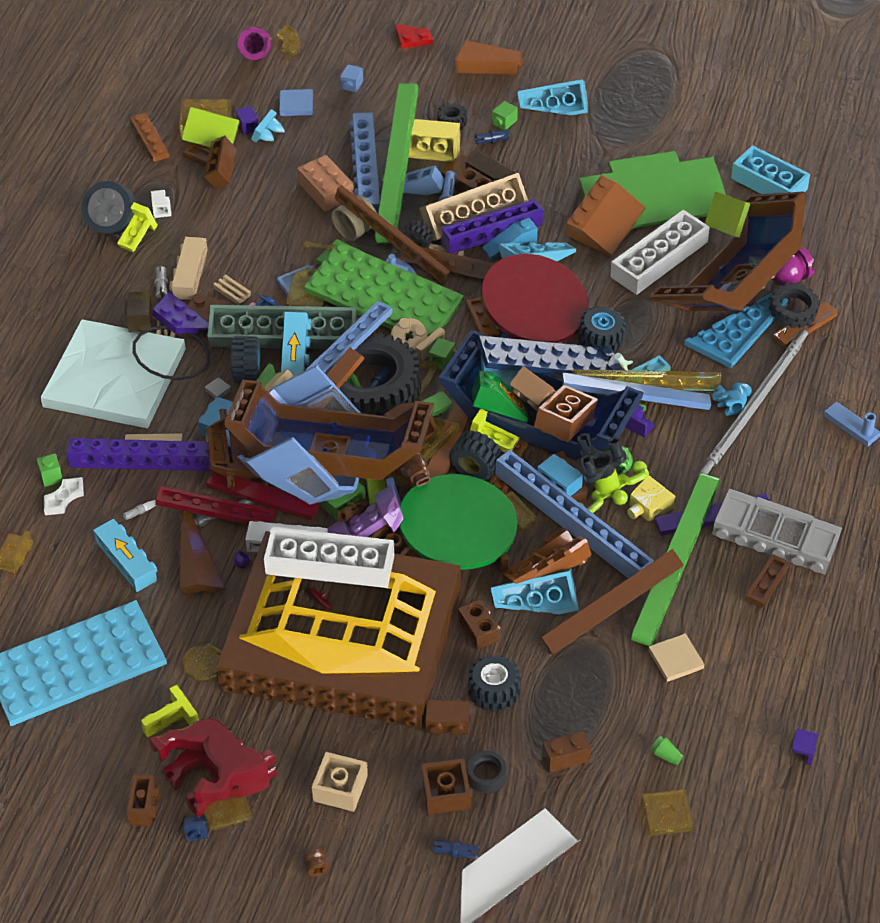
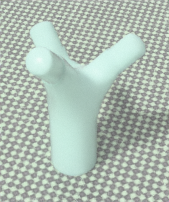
M621 353L615 354L619 367H622L625 373L628 372L627 365L633 364V361L625 360Z

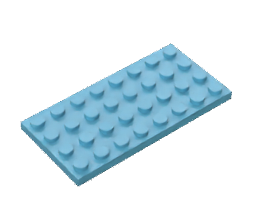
M135 600L1 652L0 703L10 726H13L166 665L167 661Z

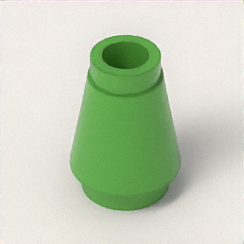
M662 736L651 747L655 756L675 766L684 757L667 738L664 739Z

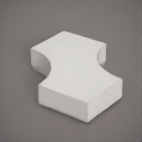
M83 478L63 479L62 485L58 490L45 495V515L65 513L67 505L72 500L84 496Z

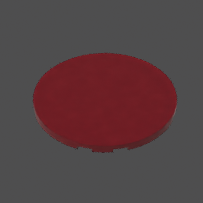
M517 254L505 257L488 270L482 284L481 300L486 309V314L501 331L518 340L549 343L565 341L578 332L581 315L584 314V311L588 310L587 295L579 279L564 265L540 255Z

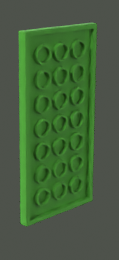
M341 242L335 246L304 286V292L338 307H356L357 315L359 316L365 314L379 301L393 309V313L381 324L382 326L392 330L400 319L413 318L419 320L424 325L428 336L439 327L444 329L464 301V295ZM411 332L405 335L409 338H414V336H412L413 333Z

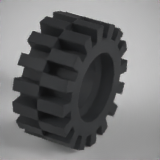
M449 102L447 105L443 104L437 110V121L460 123V128L463 129L467 125V110L459 103L456 105V102H453V104Z
M416 220L408 221L401 231L415 244L429 248L434 238L432 236L433 232H430L431 228H426L427 225L425 223L422 225L421 221H418V223H416Z

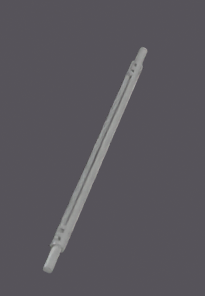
M802 330L798 337L792 340L706 459V464L699 472V476L701 473L708 474L712 467L718 464L802 347V342L808 335L806 330Z

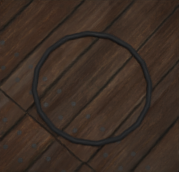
M165 325L151 327V331L169 329ZM150 331L140 332L133 341L132 353L138 364L149 373L164 379L184 380L194 378L203 373L210 363V352L204 341L195 334L185 333L192 336L203 346L206 351L205 365L201 370L192 375L181 377L163 375L148 368L140 361L136 354L137 341L142 335Z

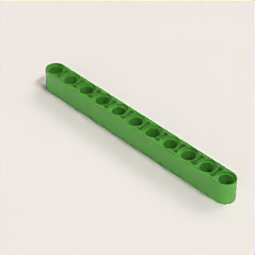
M401 83L398 86L379 207V215L397 229L418 98L417 83ZM376 232L377 243H390Z
M705 473L700 474L668 548V551L674 549L684 566L651 588L635 625L631 641L646 646L653 645L716 495L720 478Z

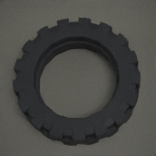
M785 283L773 291L769 310H771V315L775 316L777 322L783 323L782 325H789L792 328L799 326V328H802L805 325H810L815 320L820 301L817 300L818 296L816 293H813L811 288L808 289L805 285H798V283ZM790 297L797 298L803 301L809 310L803 313L790 312L781 305L780 301Z

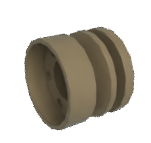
M356 195V197L376 212L373 205L365 197ZM340 205L332 211V222L336 230L348 241L356 240L364 232L371 229L369 225L344 205Z

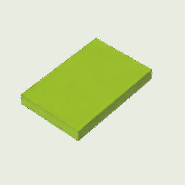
M190 107L182 140L210 148L211 141L225 135L233 144L240 121Z
M715 191L705 224L732 236L740 237L750 203Z

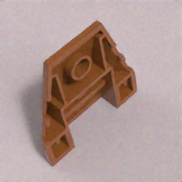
M560 528L541 542L543 544L541 548L537 551L532 549L529 552L530 557L524 561L519 560L503 576L517 584L575 566H581L591 556L588 541L582 536H578L573 540L568 530Z

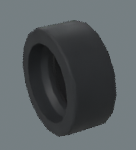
M485 750L479 751L470 757L467 762L466 772L471 788L481 793H493L502 788L507 778L506 761L501 755L494 751ZM481 764H491L499 769V775L491 780H483L475 776L474 769Z

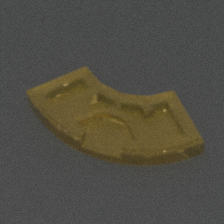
M286 24L277 33L278 38L284 42L281 50L295 57L300 50V38L297 31Z

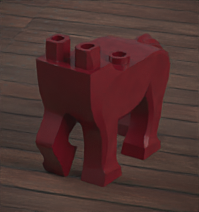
M200 719L183 729H171L165 734L149 738L152 751H158V758L161 761L166 759L173 749H186L174 762L163 768L165 779L175 791L181 786L183 776L188 771L200 766H207V771L213 781L209 782L207 779L202 778L194 792L186 795L187 805L197 818L204 813L208 806L217 801L250 796L270 786L269 780L277 776V770L272 764L276 762L275 756L269 749L259 753L255 748L244 747L239 737L235 738L216 719Z

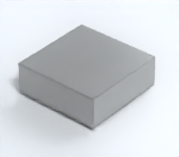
M218 377L205 386V391L214 399L216 397L222 398L231 392V386Z

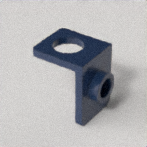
M205 815L199 818L195 816L184 819L183 825L186 841L208 838Z

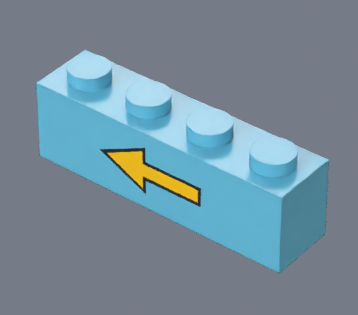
M285 312L281 372L288 369L293 376L305 371L306 365H309V354H306L307 348H310L308 330H311V319L308 318L307 313Z
M112 519L93 530L96 543L136 592L157 581V567L152 561L149 562L147 560V556L142 549L139 550L133 537H128L122 524L118 525Z

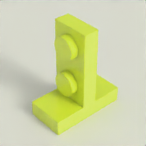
M137 203L132 204L131 210L134 216L117 243L119 247L131 252L136 250L148 228L155 230L157 227V223L149 208Z
M480 409L472 421L470 430L488 435L489 438H492L499 445V449L505 453L509 450L513 451L519 437L487 422V411Z
M177 685L169 688L173 703L165 705L155 713L148 714L141 720L143 732L147 738L182 718H185L189 725L199 720L198 713Z

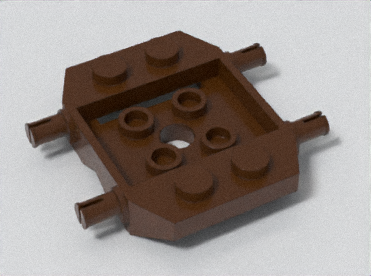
M223 408L219 410L220 420L208 426L205 430L209 469L226 477L227 488H235L234 477H259L254 475L237 457L243 455L245 458L250 459L254 455L229 431L232 463H230L226 433L228 428L225 426L227 409ZM256 411V419L252 420L248 430L262 442L269 422L264 420L263 415L259 411ZM263 480L264 485L272 487L271 483Z

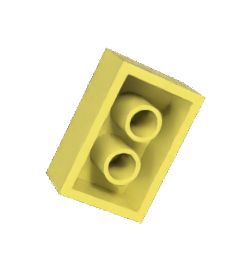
M414 119L408 158L453 162L458 157L460 150V123Z

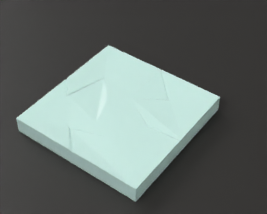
M81 320L41 396V402L45 408L148 429L171 379H164L149 373L136 361L132 353L133 341L140 332L129 333L128 328ZM154 333L142 335L136 343V354L140 361L151 370L168 376L174 375L186 350L184 339Z

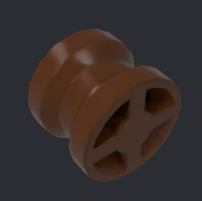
M315 849L304 855L303 858L305 864L308 865L307 873L309 876H321L329 870L323 850Z

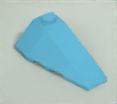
M583 79L518 91L520 108L565 115L588 113L587 93Z
M519 242L502 243L498 246L502 259L517 254H535L558 261L576 252V248L568 243H545V246L535 242H529V246H520Z
M571 568L517 584L509 582L491 587L495 608L530 610L552 614H563L579 610Z

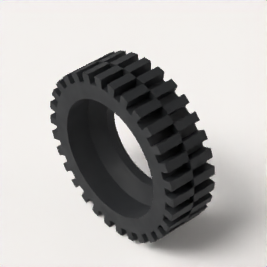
M371 333L355 349L356 352L365 358L358 367L372 364L385 365L396 369L395 375L387 383L378 387L359 388L345 381L339 390L361 414L385 416V413L399 404L412 403L418 400L417 396H420V389L422 387L419 360L413 347L409 348V344L406 341L402 344V339L397 337L394 341L393 335H388L387 338H384V333H379L378 337H374V333ZM335 396L326 404L328 410L348 412Z

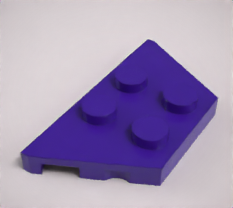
M170 292L153 309L152 316L175 334H198V330H206L208 332L209 322Z

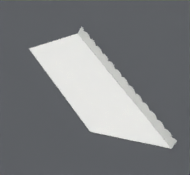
M543 809L462 870L461 923H472L578 841L546 809Z

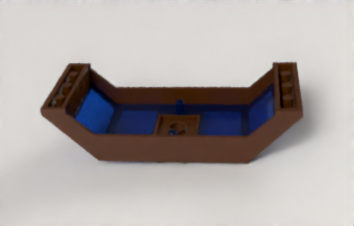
M804 191L749 195L744 200V202L750 203V207L740 237L734 236L687 286H659L649 296L650 300L685 311H741L801 248L805 206Z
M242 380L226 417L225 426L254 456L294 437L327 474L382 480L422 450L434 403L414 401L412 407L393 418L281 404L262 387V382ZM307 468V469H305V470H302V471H309V472H311V473H315L311 468Z

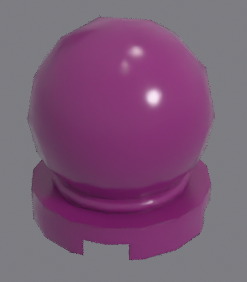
M250 27L240 34L238 48L244 57L258 60L269 53L271 39L265 30L259 27Z
M805 247L800 248L771 280L776 285L783 286L785 283H798L801 279L805 280L813 276L815 270H812L811 264L814 260Z

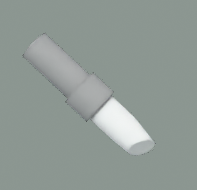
M156 500L140 504L123 513V518L128 520L137 515L144 514L156 506Z

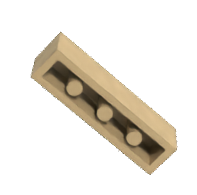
M185 237L184 243L180 245V256H177V268L173 270L174 279L170 281V291L178 299L192 300L197 293L208 252L206 238Z

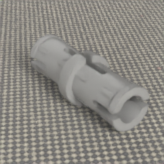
M158 266L155 269L156 278L154 284L156 287V297L162 299V294L163 298L167 294V269L161 266L160 272V267Z

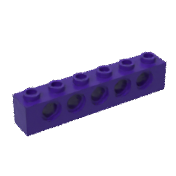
M534 199L443 227L441 244L448 253H456L487 243L513 223L526 218H530L536 227L542 226L543 208Z

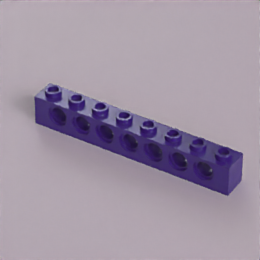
M69 438L67 448L69 466L74 468L213 471L209 469L207 442Z

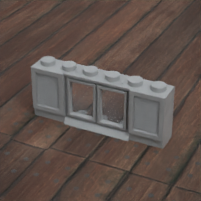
M729 489L715 520L712 535L768 555L773 554L797 566L811 569L814 572L826 574L842 528L760 497L755 498Z

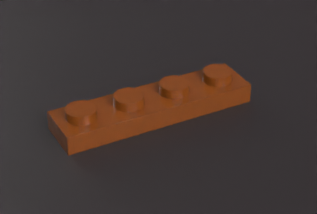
M142 113L130 117L131 124L153 162L169 158V152L147 114Z

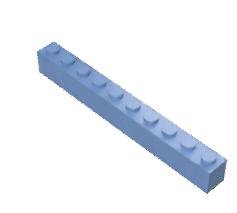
M511 450L496 460V476L560 526L568 530L573 536L586 538L592 551L627 578H630L654 562L648 555Z

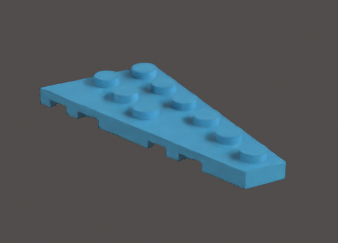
M773 292L757 300L756 304L751 307L746 306L740 313H733L713 324L712 328L698 332L694 338H687L684 345L732 368L776 319L775 316L771 315V310H769ZM785 298L780 301L784 308L788 305L789 299Z

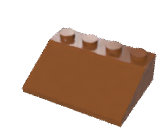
M600 175L567 221L566 236L612 257L645 210V206L617 182Z

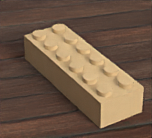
M516 173L419 209L424 223L427 225L426 228L430 227V232H433L432 236L434 238L432 241L441 239L443 227L527 202L528 199L520 175Z

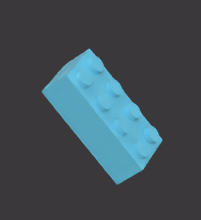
M752 145L733 163L731 179L761 194L805 192L808 189L810 174Z

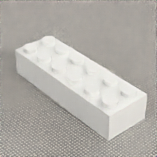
M682 210L611 262L610 277L637 295L708 242L710 227Z
M272 527L264 557L265 573L268 575L388 588L394 560V540Z

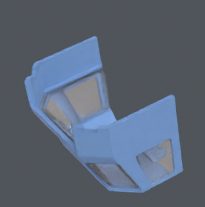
M317 365L274 386L269 391L281 404L360 413ZM258 405L257 410L269 422L262 443L264 445H271L278 424ZM285 427L278 445L250 459L245 458L243 455L237 456L254 475L308 504L339 498L346 494H352L357 489L359 478L331 475L314 456L306 451L310 449L316 430ZM355 435L349 455L376 458L377 456L374 451L368 450L370 437Z

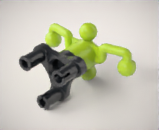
M581 434L582 439L578 436L577 440L581 447L580 453L582 458L580 461L584 469V478L586 482L591 483L596 489L592 493V499L595 502L587 509L594 513L603 505L605 498H612L617 505L625 504L628 496L625 491L620 490L621 487L633 485L649 476L647 465L643 461H636L632 465L634 476L617 475L615 468L627 460L625 450L622 449L620 439L618 437L610 438L608 445L611 452H604L592 446L589 434Z

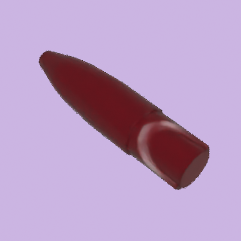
M314 588L309 589L308 592L320 605L326 609H332L329 602L325 599V592L319 593Z

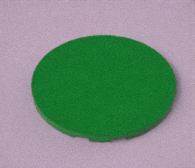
M447 474L432 477L429 483L420 487L417 485L406 494L400 506L403 520L399 525V529L409 548L420 554L422 559L461 565V570L475 569L495 562L498 557L510 549L517 532L516 511L507 496L489 482L468 475Z

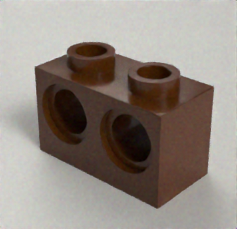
M468 167L455 177V190L463 193L493 181Z
M480 599L458 608V621L477 650L499 641L500 626L496 620L492 619L489 608L484 606Z

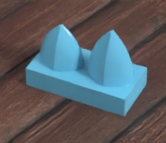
M270 110L255 129L251 138L252 141L255 143L259 139L274 141V137L269 130L279 133L285 132L279 121L275 119L276 112Z

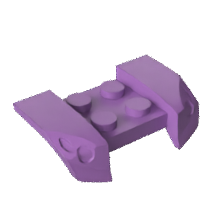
M392 485L375 496L377 504L370 505L364 513L351 518L349 523L337 521L328 528V533L368 537L387 523L395 532L403 520V515Z

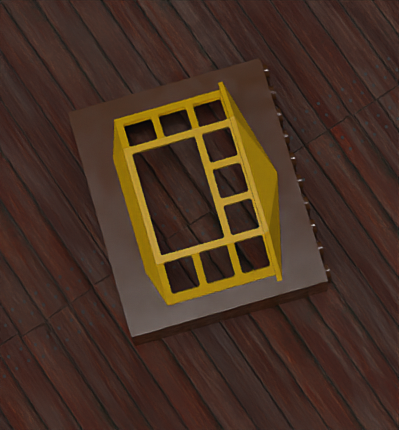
M265 531L217 664L220 690L227 693L244 694L248 697H260L269 701H281L290 705L297 704L307 708L323 709L327 712L344 713L348 716L365 717L369 720L376 719L390 724L397 723L411 728H422L427 712V700L431 699L461 592V565L394 554L388 588L392 589L384 619L382 622L293 606L302 578L273 584L276 575L265 573L264 557L271 533ZM290 590L285 605L265 608L270 592ZM399 590L425 595L421 611L398 600ZM394 607L418 618L413 636L390 624ZM282 614L278 628L256 632L262 616ZM295 614L315 618L310 634L285 630L289 615ZM328 620L347 624L343 640L317 636L321 621ZM354 626L380 630L375 647L349 642ZM387 632L411 643L406 661L382 649Z

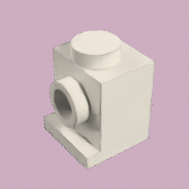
M165 190L151 191L154 218L172 216L169 196L166 197Z

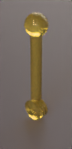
M305 241L304 246L307 248L310 246L330 249V251L336 246L335 244L310 243V241Z

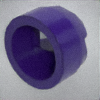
M240 550L234 556V564L237 567H246L251 561V557Z

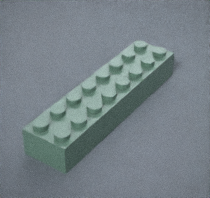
M210 305L208 340L210 347L231 348L234 336H257L260 348L283 349L285 312L307 313L308 318L311 319V330H308L310 348L307 349L327 350L357 321L356 307Z

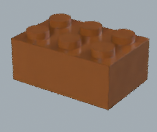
M564 384L538 408L534 427L562 441L569 442L593 419L598 399Z

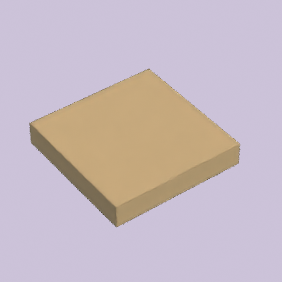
M686 633L649 646L648 651L667 682L704 669V663Z

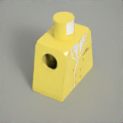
M648 476L631 493L629 504L631 508L627 510V513L632 519L641 515L647 521H652L655 519V516L663 515L674 509L675 495L651 476Z

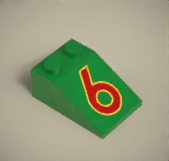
M479 370L472 388L473 406L524 422L528 421L526 402H523L514 394L513 390L493 372Z

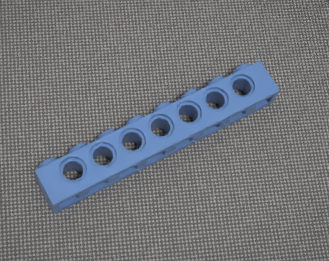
M373 112L353 114V120L350 121V131H354L351 132V142H355L351 143L352 153H355L352 154L353 164H356L353 165V175L357 176L354 177V187H358L355 188V196L361 195L365 197L379 214L380 198Z

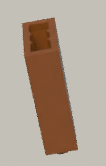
M466 40L455 59V72L516 74L518 69L522 68L523 59H521L520 51Z

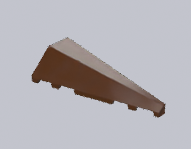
M182 511L180 589L185 595L205 591L207 594L224 591L225 586L214 566L205 542L192 518V514Z

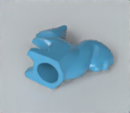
M741 382L735 383L731 391H726L719 384L712 394V399L719 402L717 404L718 407H727L725 410L726 416L740 414L743 410L747 397L750 396L752 390L748 384Z

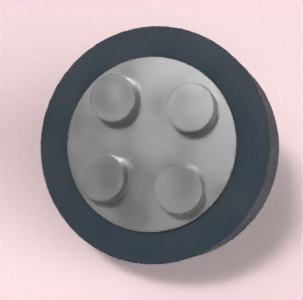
M111 181L99 182L89 188L84 195L82 215L87 225L94 231L106 235L120 234L125 231L134 216L131 206L136 201L133 194L125 186Z

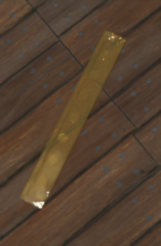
M577 369L572 371V374L687 391H715L722 377L721 372Z

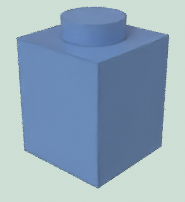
M347 65L340 76L341 89L357 92L363 82V68Z

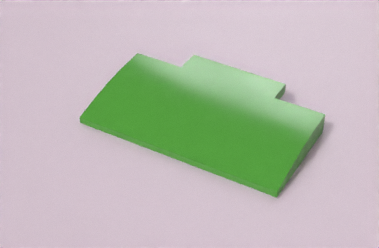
M676 151L609 161L611 173L601 174L617 182L645 206V210L632 229L664 224L682 210L695 218L707 217L715 191L726 195L713 157L679 162ZM600 175L580 178L579 188L583 199Z

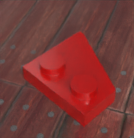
M396 24V32L401 49L433 44L430 29Z

